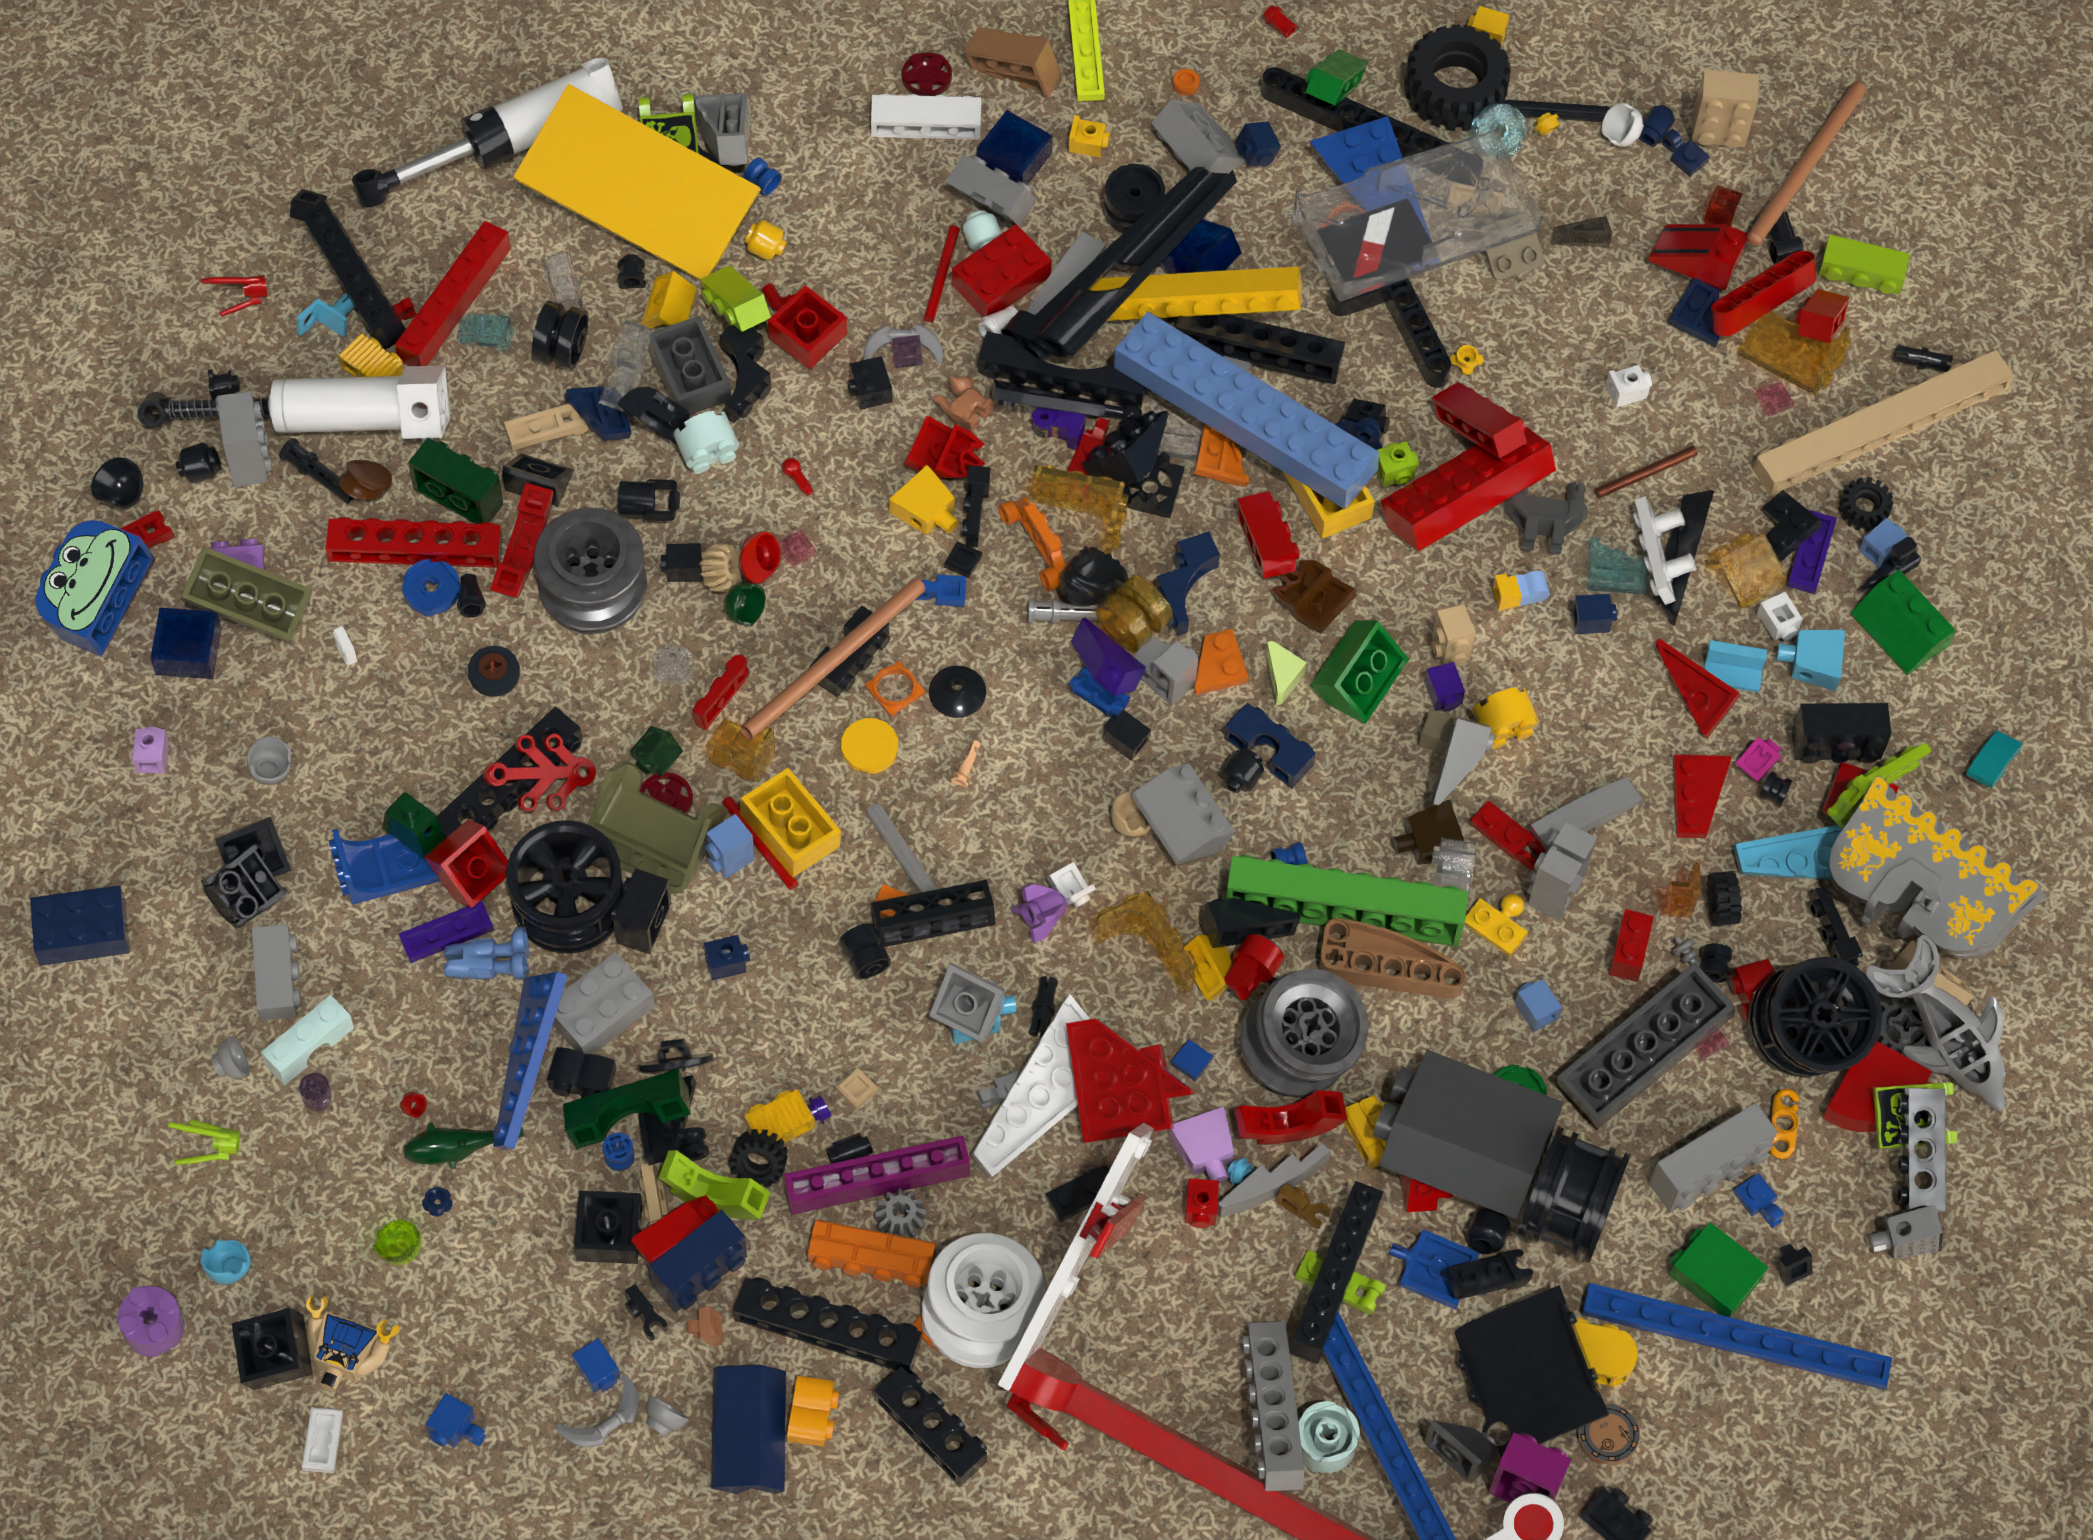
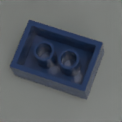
M120 885L30 897L34 953L40 966L130 953L126 900Z
M721 1209L649 1265L652 1287L674 1313L678 1312L681 1308L687 1310L697 1301V1296L704 1290H713L722 1281V1276L729 1271L735 1272L745 1264V1258H747L745 1235Z

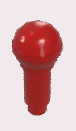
M792 457L787 458L782 463V472L792 478L806 496L811 495L814 491L809 481L801 472L799 460Z

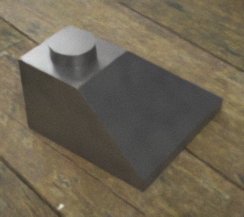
M1433 1420L1429 1425L1424 1441L1427 1447L1470 1484L1496 1458L1499 1450L1494 1439L1485 1432L1480 1433L1475 1428Z

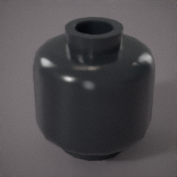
M204 442L182 449L179 453V461H176L179 475L186 477L191 483H198L216 476L218 468L221 467L220 457L215 447H210Z
M1246 748L1242 749V751H1233L1221 769V776L1225 780V787L1234 793L1252 791L1264 772L1261 757Z
M1489 1208L1480 1209L1475 1212L1467 1230V1239L1473 1249L1479 1253L1491 1254L1498 1252L1506 1243L1510 1232V1222L1502 1213Z

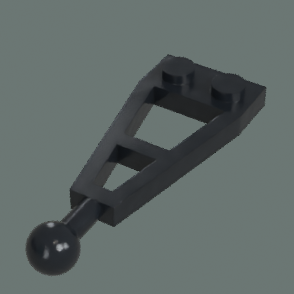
M994 379L991 391L993 398L998 400V404L1014 407L1015 403L1101 417L1105 415L1121 418V420L1133 416L1135 419L1142 416L1141 408L1132 403L1126 404L1124 407H1118L1096 400Z

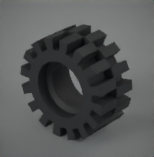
M1863 477L1857 479L1856 483L1853 480L1849 483V486L1845 487L1839 503V512H1842L1841 518L1843 521L1848 518L1847 525L1849 527L1854 523L1856 524L1855 530L1860 531L1862 526L1865 527V532H1870L1871 527L1874 529L1885 518H1889L1893 507V501H1891L1893 495L1891 492L1887 493L1889 488L1886 485L1882 488L1880 487L1881 481L1878 479L1874 484L1872 483V478L1867 477L1866 482H1864ZM1861 497L1869 498L1875 502L1876 510L1871 512L1861 510L1857 507L1855 501Z
M1734 871L1709 873L1707 876L1708 881L1706 882L1708 888L1706 895L1708 896L1707 904L1709 905V914H1711L1713 925L1739 924L1742 918V897L1740 896L1741 889L1738 886L1739 880L1736 878V873Z
M752 1129L751 1135L746 1131L742 1137L739 1136L734 1144L730 1160V1166H733L731 1171L733 1175L738 1173L737 1178H751L760 1185L764 1183L765 1187H770L772 1181L776 1184L779 1178L783 1176L788 1158V1149L783 1147L784 1141L782 1138L776 1141L777 1134L774 1132L771 1136H768V1130L765 1129L762 1130V1134H758V1129ZM754 1152L762 1153L770 1159V1163H754L748 1158V1154Z

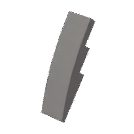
M1082 232L1052 271L1027 312L1037 314L1105 250L1107 245Z
M1625 777L1560 807L1532 823L1530 829L1544 849L1547 850L1549 846L1547 843L1555 829L1560 831L1565 822L1585 832L1592 828L1595 831L1643 802V799L1628 778Z
M1321 1143L1301 1162L1291 1154L1271 1173L1263 1165L1259 1166L1218 1203L1217 1215L1222 1218L1251 1209L1278 1197V1192L1285 1183L1291 1187L1296 1186L1329 1162L1331 1151Z

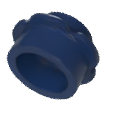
M433 1187L426 1192L422 1200V1206L425 1211L430 1212V1215L438 1217L452 1208L453 1201L450 1199L451 1194L448 1190L441 1187ZM440 1200L441 1202L440 1204H435V1201Z

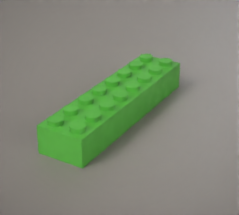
M1240 855L1239 857L1232 856L1226 899L1237 898L1299 913L1301 917L1299 923L1325 927L1329 920L1342 918L1382 927L1421 942L1459 947L1465 923L1469 891L1461 890L1456 886L1438 887L1424 881L1411 883L1402 881L1397 877L1385 879L1373 877L1371 874L1363 872L1351 874L1337 868L1325 870L1314 868L1309 864L1292 865L1285 864L1277 859L1265 861L1255 859L1250 855Z

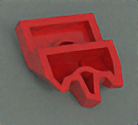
M927 415L903 464L918 472L927 465L938 478L968 477L967 471L969 466H983L985 464L973 452L978 451L985 443L972 432L957 424L950 428Z

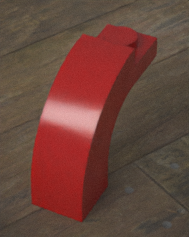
M1316 1090L1305 1099L1285 1106L1260 1107L1240 1105L1234 1110L1239 1137L1257 1139L1260 1145H1273L1309 1139L1331 1131L1348 1120L1343 1094L1338 1091Z

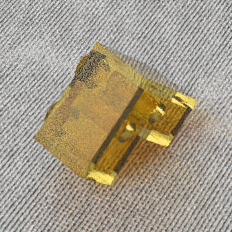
M724 718L707 743V756L709 760L717 767L724 768L726 766L734 770L736 775L743 780L749 781L752 779L759 782L776 756L774 730L767 727L753 740H749L742 734L740 725Z

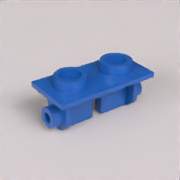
M1085 666L1082 668L1079 676H1074L1069 683L1073 693L1109 717L1113 715L1118 717L1122 710H1125L1131 699L1125 693L1117 696L1111 694L1094 680Z

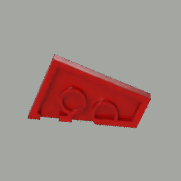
M1674 754L1673 772L1677 838H1706L1732 756Z

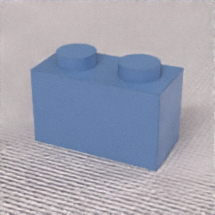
M736 814L706 833L707 845L705 847L709 856L707 862L715 873L720 871L725 879L755 860L753 835Z

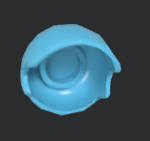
M217 1240L211 1249L204 1248L202 1250L200 1263L211 1280L218 1284L229 1285L240 1280L249 1271L251 1256L246 1246L236 1240Z

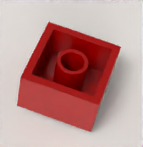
M806 285L767 320L768 338L809 370L847 335V316Z
M469 819L424 857L453 899L469 908H473L506 878L508 859L485 826Z

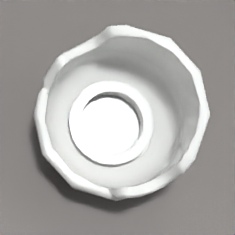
M1627 103L1615 104L1607 111L1603 119L1602 134L1611 143L1619 147L1632 145L1640 137L1644 127L1641 113Z

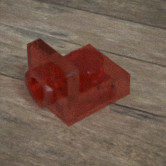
M1717 185L1709 201L1704 223L1731 226L1743 193Z

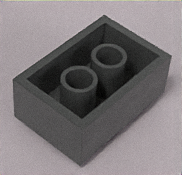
M700 316L647 334L649 354L670 400L687 409L690 414L724 403L730 398V381Z

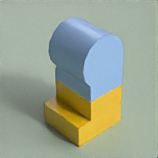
M1532 571L1524 575L1520 574L1507 577L1506 573L1495 575L1492 590L1498 610L1541 602L1550 596L1547 581L1542 571Z

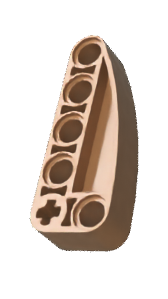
M1334 918L1326 923L1319 961L1320 970L1334 973L1349 984L1446 999H1454L1462 993L1466 979L1464 969L1428 945L1400 933L1363 922ZM1338 933L1344 938L1334 939L1330 934ZM1330 960L1336 961V965L1329 964ZM1356 965H1366L1369 970L1361 971L1356 968ZM1394 969L1399 974L1389 975L1385 970ZM1415 974H1425L1428 979L1420 980ZM1453 978L1458 983L1451 985L1448 984L1444 979Z

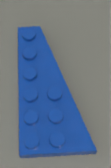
M1388 116L1310 141V146L1325 161V165L1336 175L1344 189L1365 214L1408 199L1431 241ZM1437 256L1409 265L1407 268L1412 274H1417L1439 267V261Z
M552 972L524 979L514 1035L509 1046L510 1057L498 1122L493 1132V1147L502 1150H511L516 1147L568 975Z

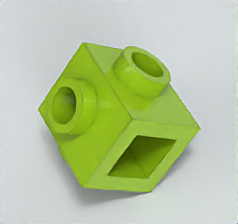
M1407 441L1399 444L1390 443L1384 448L1377 450L1379 451V462L1376 473L1382 487L1394 484L1403 485L1415 478L1419 460L1414 450L1411 451Z

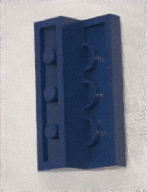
M764 1365L719 1366L714 1368L711 1489L739 1494L751 1488L774 1494L785 1491L786 1371Z

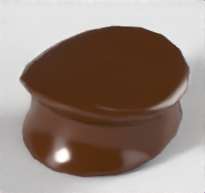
M351 460L347 462V470L339 477L338 482L340 488L347 495L358 500L369 501L382 497L385 489L391 485L392 475L386 467L377 462Z

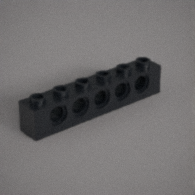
M323 199L301 214L371 331L386 348L401 337L406 327L339 218Z
M1228 314L1179 316L1175 327L1222 357L1227 356L1252 363L1251 365L1331 384H1336L1346 343Z
M555 706L525 735L533 737L535 747L555 766H559L561 759L554 752L545 750L543 746L544 738L551 734H557L562 738L563 746L570 753H574L582 743L581 727ZM524 738L521 741L522 748L527 749L529 747L528 740ZM551 738L549 740V742L557 743V741L554 738ZM515 744L496 761L504 764L507 768L538 767L536 764L532 766L523 765L525 762L532 760L525 753L519 752ZM495 769L494 776L498 780L502 777V772L499 769ZM483 774L480 775L437 815L445 839L462 825L461 822L465 819H472L474 822L485 826L487 831H490L497 824L498 818L505 811H512L517 806L519 797L528 792L539 779L513 780L515 783L512 785L493 787L484 781ZM487 799L494 800L490 805L482 804Z
M1358 1181L1354 1182L1292 1339L1290 1354L1316 1364L1319 1363L1376 1218L1384 1191Z
M745 1277L733 1310L734 1321L895 1371L900 1366L907 1372L913 1369L922 1343V1332L918 1331V1328L909 1323L898 1325L889 1322L886 1317L879 1314H871L869 1316L860 1313L857 1308L850 1305H842L840 1307L830 1304L828 1299L814 1295L811 1298L801 1295L800 1291L792 1287L785 1286L783 1289L775 1287L768 1280L755 1277L754 1280ZM767 1301H774L778 1304L773 1310H766L762 1307ZM797 1310H803L807 1313V1316L803 1319H795L792 1317V1314ZM826 1319H832L837 1322L833 1328H825L821 1325ZM861 1328L866 1331V1334L857 1338L852 1336L850 1332L853 1329ZM885 1337H890L896 1342L894 1345L886 1347L881 1345L880 1341Z

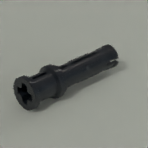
M292 438L284 444L279 453V458L282 461H289L297 467V471L301 475H310L346 504H349L354 499L340 488L338 483L339 476L319 462L316 453L308 452L299 445V441L296 438ZM324 475L331 479L333 482H335L338 485V487L331 483L329 480H327L324 477Z

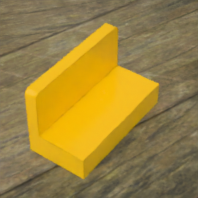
M675 271L655 277L641 324L651 329L662 324L668 327L688 320L697 288Z
M1197 935L1179 951V954L1205 999L1213 1001L1228 989L1225 977L1234 962L1226 946L1212 948L1207 935Z

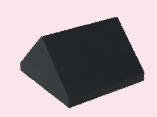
M522 453L505 464L502 469L505 491L522 495L525 483L554 491L551 505L556 507L559 506L574 472V469Z
M271 816L215 838L224 865L251 844H255L258 848L256 850L274 877L292 871Z

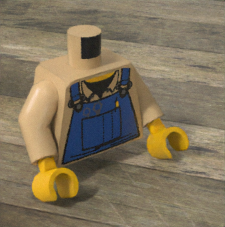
M314 1294L307 1299L306 1307L311 1312L308 1315L306 1331L309 1354L313 1358L316 1368L324 1371L319 1382L320 1387L336 1392L342 1378L357 1382L361 1376H367L383 1365L391 1346L390 1338L398 1335L400 1331L398 1325H394L391 1332L388 1333L386 1330L388 1319L379 1322L377 1328L373 1329L326 1312L323 1316L321 1311L327 1307L328 1299L325 1296L322 1298L321 1307L314 1305Z

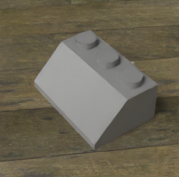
M1171 99L1152 122V125L1158 131V137L1172 147L1174 156L1187 165L1189 172L1195 167H1204L1206 170L1215 173H1229L1231 170L1246 163L1240 154L1239 148L1201 103Z
M1190 763L1165 770L1131 795L1176 865L1221 852L1235 833Z

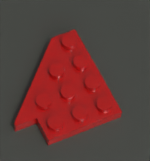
M1093 1018L1066 1023L1083 1143L1127 1137L1129 1132L1142 1123L1154 1128L1153 1132L1174 1129L1170 1099L1194 1095L1193 1089L1099 1019Z

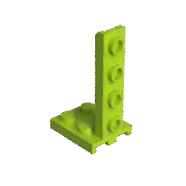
M1926 742L1916 748L1911 745L1899 755V758L1894 755L1884 762L1881 768L1876 765L1864 776L1861 774L1847 784V790L1838 797L1839 800L1833 807L1827 810V813L1843 830L1861 804L1876 776L1883 777L1888 782V785L1915 770L1920 764L1919 760L1926 757L1931 752V748Z

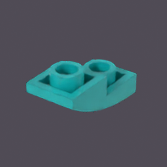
M1997 730L1979 752L1966 775L1992 788L2005 774L2007 765L2020 752L2023 743Z

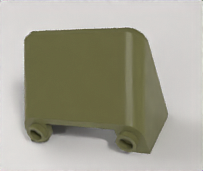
M624 760L607 770L588 825L598 829L611 841L619 856L621 869L633 874L636 868L669 879L670 892H682L690 884L707 853L705 847L707 845L706 833L724 822L728 809L719 804L711 803L700 810L698 818L690 816L640 792L639 790L643 782L642 772L636 765Z

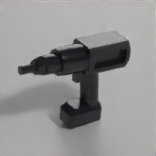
M1906 537L1893 545L1891 549L1893 557L1885 565L1878 568L1874 575L1869 577L1866 583L1860 587L1861 591L1875 587L1898 569L1905 575L1918 567L1921 557L1915 551L1917 543L1911 537Z

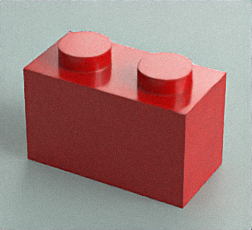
M1817 289L1812 297H1807L1804 308H1799L1796 317V324H1799L1797 335L1830 343L1845 322L1849 297Z
M1628 909L1624 910L1609 970L1610 976L1638 982L1654 919L1653 915Z

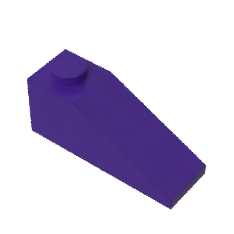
M1086 617L1082 618L1071 642L1094 680L1114 696L1135 691L1147 667Z

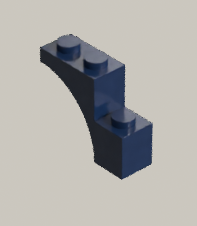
M1209 531L1178 541L1176 554H1174V561L1178 569L1156 576V587L1153 588L1154 598L1158 605H1163L1166 611L1164 612L1165 622L1168 628H1174L1177 636L1188 633L1189 618L1185 608V600L1190 589L1203 575L1219 567L1220 553Z

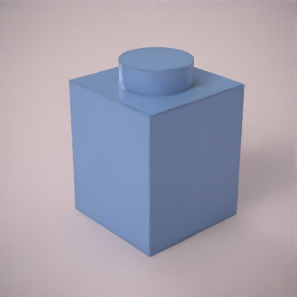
M1885 518L1863 538L1859 551L1880 568L1893 557L1891 553L1893 545L1905 539L1907 535L1898 524L1892 523L1888 518Z
M1544 979L1536 983L1530 981L1518 990L1515 1005L1533 1032L1559 1019L1562 1006Z

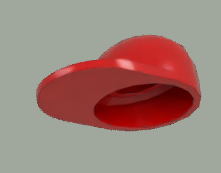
M766 531L755 532L747 536L743 542L740 563L744 576L751 583H762L779 566L781 558L780 546L772 533Z

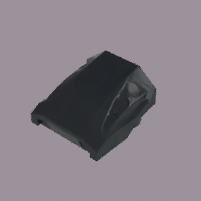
M251 844L243 849L223 867L201 880L205 895L218 913L234 928H240L249 920L268 909L288 892L285 887L278 883L256 851L258 848L255 844Z

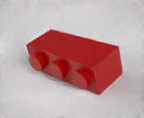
M1270 491L1237 498V517L1262 578L1266 579L1296 571V559L1300 558L1299 549L1296 542H1291L1290 540L1291 533L1287 521L1283 522L1281 519L1282 511L1279 502L1273 500Z

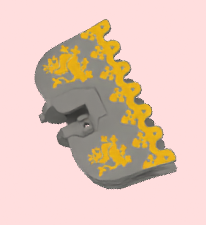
M1881 776L1875 777L1861 804L1831 848L1829 865L1832 876L1846 894L1866 905L1864 916L1861 919L1863 923L1869 926L1873 921L1881 918L1887 910L1895 914L1903 912L1917 893L1921 891L1901 920L1898 935L1902 938H1908L1913 935L1918 937L1921 935L1928 936L1939 950L1959 959L1980 958L1995 950L2016 925L2045 897L2044 892L2039 889V884L2032 879H2023L2017 884L2018 876L2012 871L2009 863L2004 861L1998 862L1993 867V859L1987 854L1984 846L1978 844L1969 849V843L1963 838L1959 829L1949 828L1945 831L1944 825L1938 821L1937 815L1934 812L1925 811L1920 815V809L1913 804V800L1909 795L1902 794L1896 798L1894 790L1889 787L1888 782Z

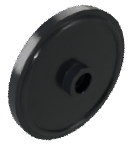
M684 1038L661 1041L659 1059L638 1064V1070L643 1072L666 1070L669 1072L675 1069L684 1071L686 1067L709 1063L714 1060L713 1053L691 1054ZM672 1046L677 1047L679 1051L684 1050V1056L666 1058L665 1053H668Z

